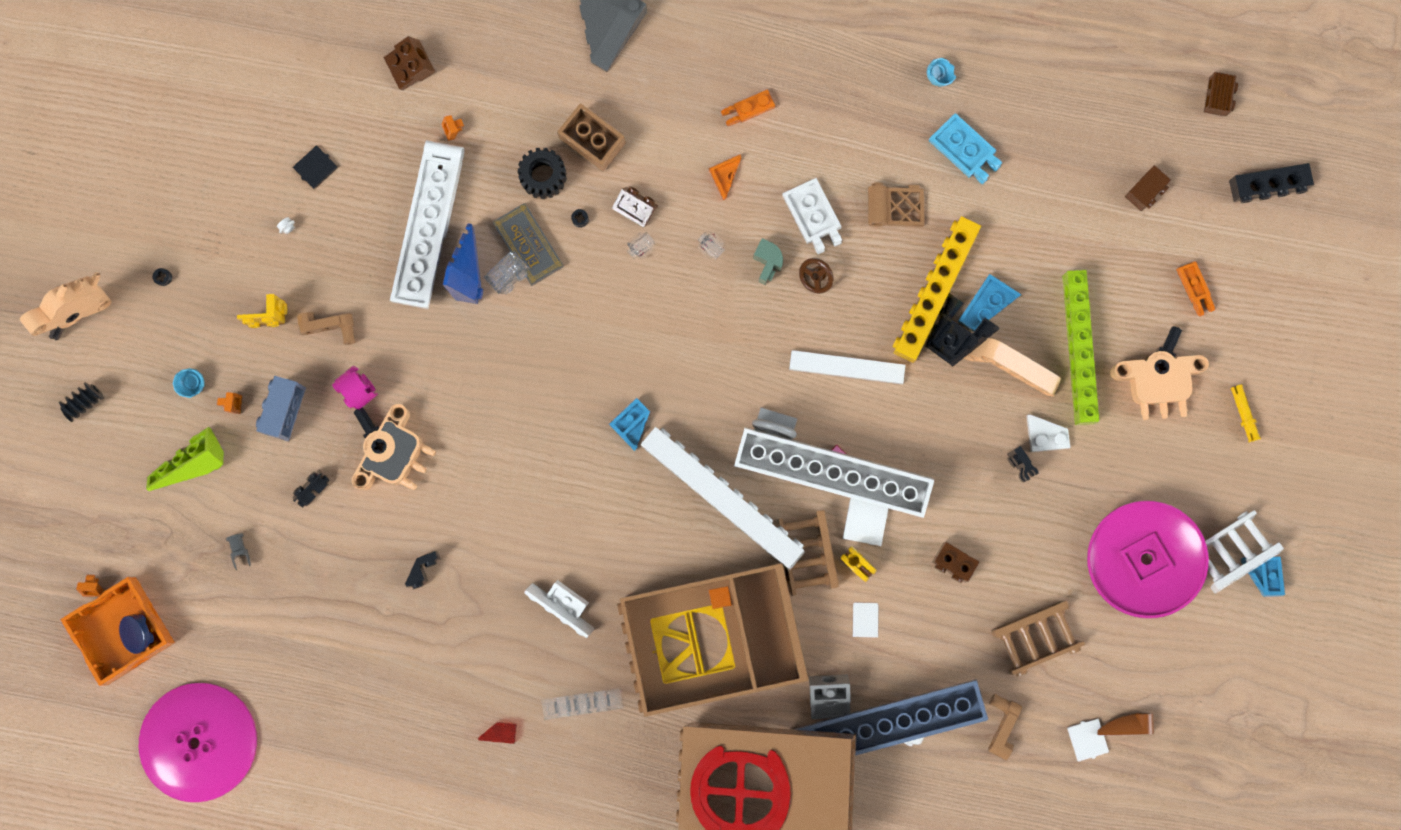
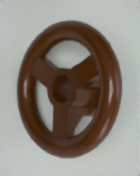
M809 258L800 266L799 277L801 283L810 292L822 294L832 287L834 281L833 272L823 260ZM810 264H818L813 269L807 267ZM805 273L811 276L815 287L807 282ZM828 276L827 284L821 288V281Z

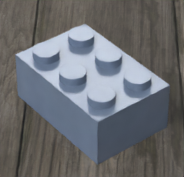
M274 376L268 385V396L262 403V415L256 421V431L289 442L306 387L298 382Z

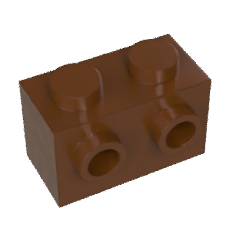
M943 542L932 563L935 564V569L944 574L947 571L952 574L951 578L962 583L969 582L979 561L951 544Z

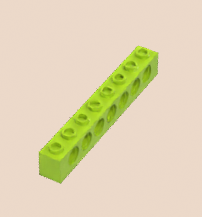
M1087 270L1067 271L1062 278L1075 425H1092L1099 422Z

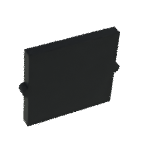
M317 145L293 166L301 176V179L306 181L313 189L318 187L338 167L329 158L330 156L325 154Z

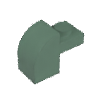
M762 238L753 259L765 264L759 277V282L766 285L767 281L771 282L776 271L773 269L781 271L783 255L775 244Z

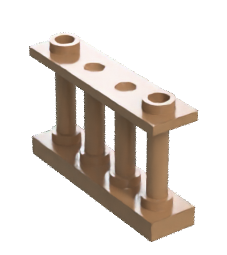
M824 510L817 511L813 519L783 524V519L779 518L778 523L775 524V527L781 526L786 531L813 526L819 529L817 538L801 540L799 542L803 544V548L818 545V547H822L823 554L820 557L797 561L790 571L787 569L789 580L786 582L788 591L791 592L792 596L797 595L796 589L821 584L829 585L830 589L839 587ZM821 564L826 566L827 573L824 576L794 581L792 572L794 569Z
M1067 601L1058 602L991 630L994 638L1000 637L1004 641L1015 668L1008 670L1009 674H1016V677L1026 674L1027 669L1067 652L1074 654L1081 651L1080 647L1084 646L1085 643L1084 641L1075 642L1064 616V610L1069 609ZM1052 615L1054 618H1057L1068 643V646L1059 650L1046 623L1047 617ZM1033 623L1039 625L1051 652L1042 657L1039 656L1028 631L1030 629L1028 625ZM1016 630L1019 633L1021 632L1032 657V661L1023 665L1010 638L1012 636L1011 632Z

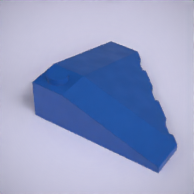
M468 223L466 226L468 234L463 233L459 240L461 248L456 247L452 254L454 262H448L443 285L455 300L478 304V300H481L483 296V288H481L475 229L472 224Z

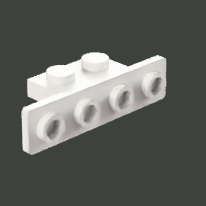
M557 580L548 594L533 583L525 590L524 593L532 601L539 603L547 612L554 614L562 623L572 627L579 635L588 638L595 628L580 618L589 602Z

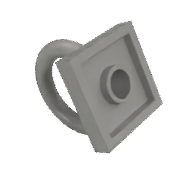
M760 408L758 418L752 421V426L755 430L788 439H794L797 436V433L794 431L797 418Z

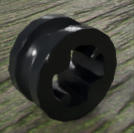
M577 209L571 215L573 224L578 228L585 227L589 222V217L585 210ZM579 214H582L583 218H585L584 221L581 220V223H578L575 218L576 216L579 217Z
M159 268L153 273V281L158 285L167 286L172 281V274L166 269ZM161 273L166 275L163 282L158 280L161 277Z

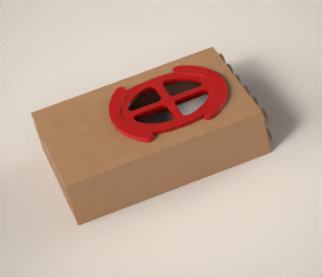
M691 722L681 729L680 741H682V749L679 751L681 769L678 771V782L681 783L680 790L677 792V802H680L679 810L676 812V822H679L678 830H852L856 734ZM732 761L737 763L736 788L712 787L708 784L709 777L716 768ZM746 763H752L767 773L773 783L772 791L748 790L745 788ZM709 794L734 796L736 798L735 822L730 823L723 820L711 809L707 799ZM744 798L772 800V809L764 818L751 824L743 822Z

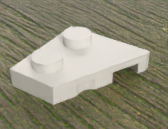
M1033 415L1026 416L1031 452L1070 448L1067 428Z

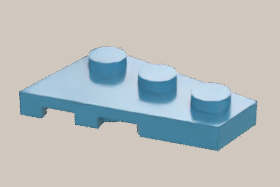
M989 274L958 322L974 332L984 318L990 320L1020 297L1021 294Z

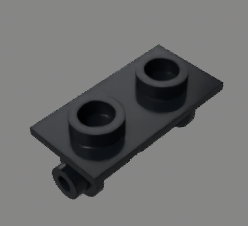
M320 469L317 472H312L306 479L308 482L303 487L300 485L294 490L293 501L295 502L298 499L297 503L302 508L308 506L316 497L311 491L314 489L317 493H320L329 485L330 479L326 475L321 477L322 472Z

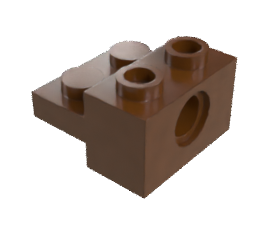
M410 36L394 46L395 50L383 57L400 90H405L416 81H423L435 73L420 40Z

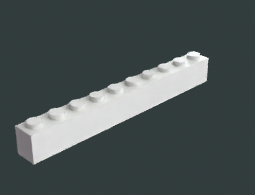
M655 427L641 443V446L790 571L805 553L802 549L803 544L797 539L792 541L787 537L789 533L781 526L775 527L772 524L773 520L767 514L762 516L757 512L759 508L751 501L749 503L745 502L742 499L744 496L738 490L734 489L732 491L727 487L729 483L721 476L719 479L713 475L714 471L705 464L703 467L698 463L700 459L692 452L690 454L684 451L685 446L677 440L673 442L669 438L671 435L663 428L659 430Z

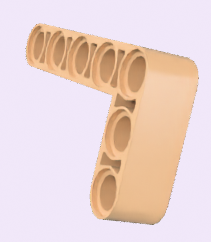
M988 338L964 357V359L972 362L991 363L1037 391L1054 397L1061 378L1004 343L992 338Z

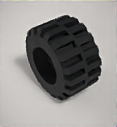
M535 148V152H532V150L528 151L529 155L526 156L524 154L522 156L523 161H519V180L523 189L529 195L532 194L534 198H538V196L541 199H545V196L552 198V194L558 195L560 193L559 189L563 190L564 182L567 180L564 163L559 154L556 155L552 149L548 151V148H543V150ZM541 165H546L553 169L552 176L544 182L532 179L534 169Z

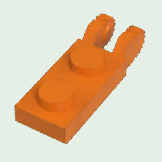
M767 89L723 109L721 114L722 116H727L733 112L737 113L738 116L726 121L727 126H732L774 109L775 104Z
M1196 261L1177 268V273L1191 303H1193V308L1199 317L1204 315V310L1200 303L1202 299H1204V304L1209 312L1215 311V306L1210 297L1211 293Z

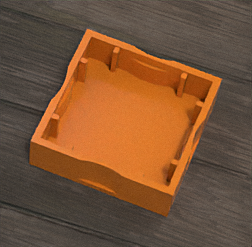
M136 577L123 579L104 591L97 599L82 605L60 619L74 644L81 650L85 663L99 686L111 684L175 643ZM131 614H143L146 618L149 632L154 636L153 643H150L144 652L133 654L125 648L119 634L120 621L123 617Z

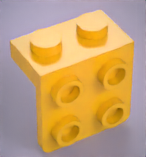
M266 294V313L237 315V320L241 321L244 325H248L249 328H260V325L279 327V324H285V314L288 312L287 304L275 294Z

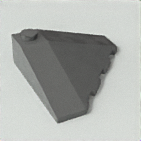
M580 0V12L586 26L587 44H590L591 63L606 72L609 70L647 14V4L641 0Z

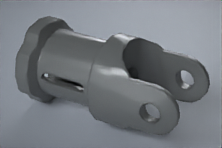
M243 533L226 538V541L230 544L232 552L230 556L236 570L235 560L240 556H246L248 564L251 566L248 549H245L242 539L244 537Z

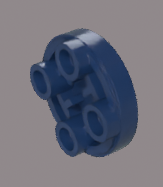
M131 614L123 617L120 621V638L129 652L133 654L144 652L149 644L153 643L154 636L149 632L146 618L143 614Z

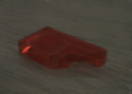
M497 722L478 737V740L515 744L517 724Z

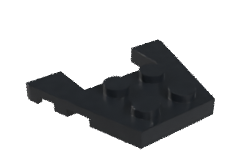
M949 293L946 298L945 308H941L939 313L941 315L937 325H934L925 347L953 367L1000 328L987 318L982 320L973 333L952 320L963 302Z

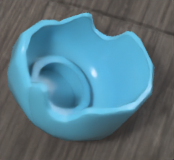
M934 59L927 67V78L932 85L938 87L950 85L956 78L954 66L947 59Z
M187 368L179 371L174 376L172 384L174 391L179 396L191 398L203 390L205 381L203 375L198 370Z

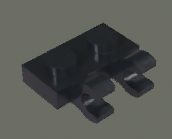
M1021 446L1007 453L1010 465L1020 471L1019 479L1021 482L1024 483L1030 480L1028 473L1031 477L1039 474L1037 468L1031 464L1032 461Z

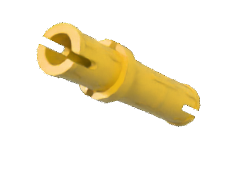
M1243 385L1231 387L1230 390L1242 420L1240 424L1245 429L1248 442L1260 440L1261 437L1255 424L1257 421L1252 416Z

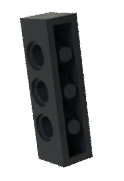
M1310 163L1235 175L1229 180L1233 201H1241V204L1252 202V199L1259 198L1260 201L1267 200L1274 195L1285 197L1292 192L1303 194L1308 192V189L1314 185ZM1287 178L1293 181V185L1288 183ZM1269 181L1274 183L1275 188L1269 185ZM1250 184L1256 187V191L1251 189Z

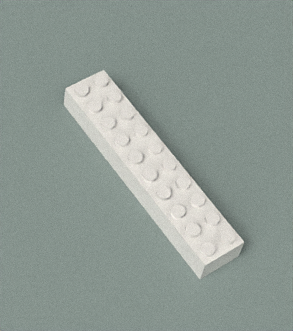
M748 427L744 428L734 465L924 518L934 479L931 477Z

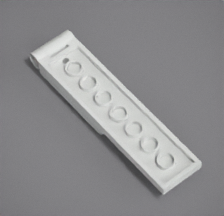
M428 140L425 142L390 301L393 303L429 309L443 241L447 235L462 168L464 147Z

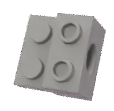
M848 674L809 676L811 719L835 718L851 713Z

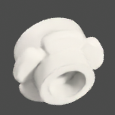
M289 217L283 219L277 225V228L280 230L279 233L289 234L295 228L293 226L295 222Z

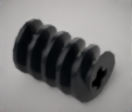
M84 382L86 389L78 387L79 394L72 391L73 398L71 399L66 396V404L59 401L60 410L70 422H73L74 418L78 419L80 413H86V408L91 409L93 407L92 403L98 404V399H104L103 394L95 385Z

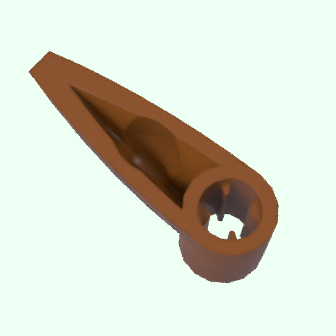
M1136 713L1114 719L1098 729L1097 735L1154 734L1153 713Z

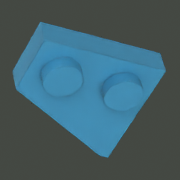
M636 398L609 425L635 451L650 411Z
M1246 557L1241 558L1242 565L1247 563ZM1273 557L1248 573L1263 597H1280L1285 595L1281 557Z

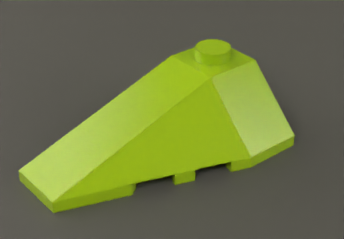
M207 427L189 440L191 444L183 451L181 449L175 452L176 455L170 462L165 461L147 477L146 489L152 491L218 470L223 465L224 452L212 429Z

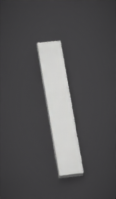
M792 350L789 370L903 384L905 365Z

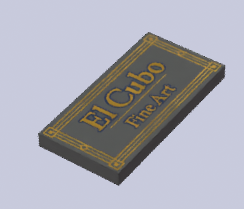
M525 203L493 221L494 226L531 286L564 267Z

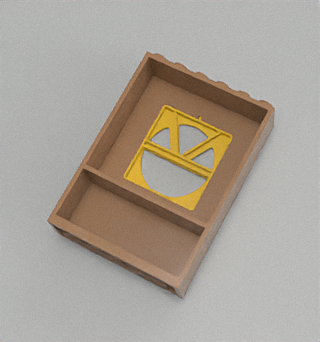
M782 563L620 598V603H617L619 615L624 617V622L621 623L623 634H627L629 641L625 642L627 654L632 655L633 661L629 662L631 673H635L637 679L633 682L635 692L639 693L641 700H638L639 712L644 713V717L808 681ZM728 586L732 606L712 609L709 590ZM692 613H703L712 616L720 622L727 635V649L724 657L715 667L706 672L704 671ZM684 615L689 635L669 629L668 626L676 618ZM663 636H668L690 645L669 663L662 651ZM693 653L697 672L691 674L677 670V667Z

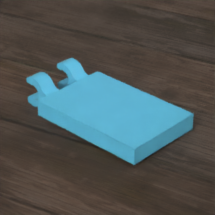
M956 113L929 138V142L968 178L974 175L982 185L989 177L981 169L986 162L995 172L1001 167L1002 162L994 156L996 149Z

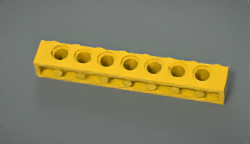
M962 216L958 221L954 220L950 231L953 232L950 238L946 236L941 246L944 250L942 254H937L933 262L936 264L934 271L930 270L925 280L928 283L926 287H921L917 295L920 299L917 304L913 303L909 311L911 317L909 321L905 320L901 327V331L904 332L901 338H896L892 346L895 348L893 354L912 363L916 361L981 225ZM961 235L964 238V242H958L955 236ZM954 252L956 259H950L947 253ZM939 269H946L948 276H942ZM937 285L940 288V292H933L931 286ZM923 302H930L932 309H925ZM916 318L922 319L924 326H917L914 320ZM913 335L916 340L915 343H909L906 340V336Z

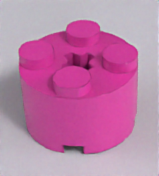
M353 365L335 379L332 386L336 392L341 393L345 397L343 401L349 408L354 407L360 410L374 399L378 393L374 392L376 388L364 373L362 375L357 372L359 368Z

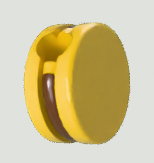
M850 546L849 551H846L841 556V559L864 582H867L870 579L869 577L872 574L874 575L877 570L858 550Z

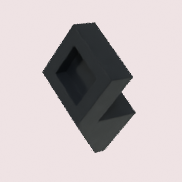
M437 551L416 558L405 582L406 587H412L414 590L424 586L423 582L428 581L423 566L425 565L428 568L437 564L436 561L441 559Z

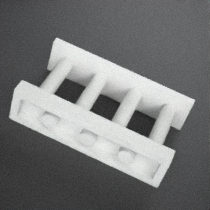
M1255 510L1251 513L1244 512L1237 517L1238 521L1205 541L1207 547L1211 544L1229 566V571L1231 572L1226 576L1220 574L1209 560L1208 572L1214 578V583L1210 588L1215 594L1275 557L1284 549L1279 542L1274 546L1272 543L1269 544L1251 519L1257 514ZM1245 524L1263 548L1261 549L1263 553L1258 556L1255 553L1253 554L1235 529ZM1228 534L1247 558L1245 559L1247 563L1242 566L1236 564L1219 539Z

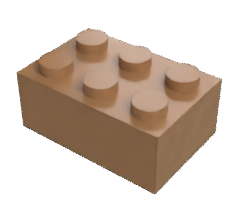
M581 103L557 131L561 141L602 172H604L626 144L624 135Z

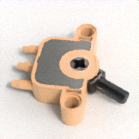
M395 404L390 408L381 426L375 427L364 407L360 410L356 409L354 415L365 431L363 435L365 438L363 444L365 455L352 477L353 486L363 491L368 490L378 477L393 485L402 484L409 489L416 490L417 485L407 479L408 474L412 468L418 472L425 473L427 468L416 462L421 451L431 456H434L436 451L423 444L422 439L417 434L404 428L410 417L409 410L401 404ZM403 409L404 415L401 418H396L397 410ZM380 443L384 445L383 451L377 450L380 448ZM365 476V485L359 486V478Z

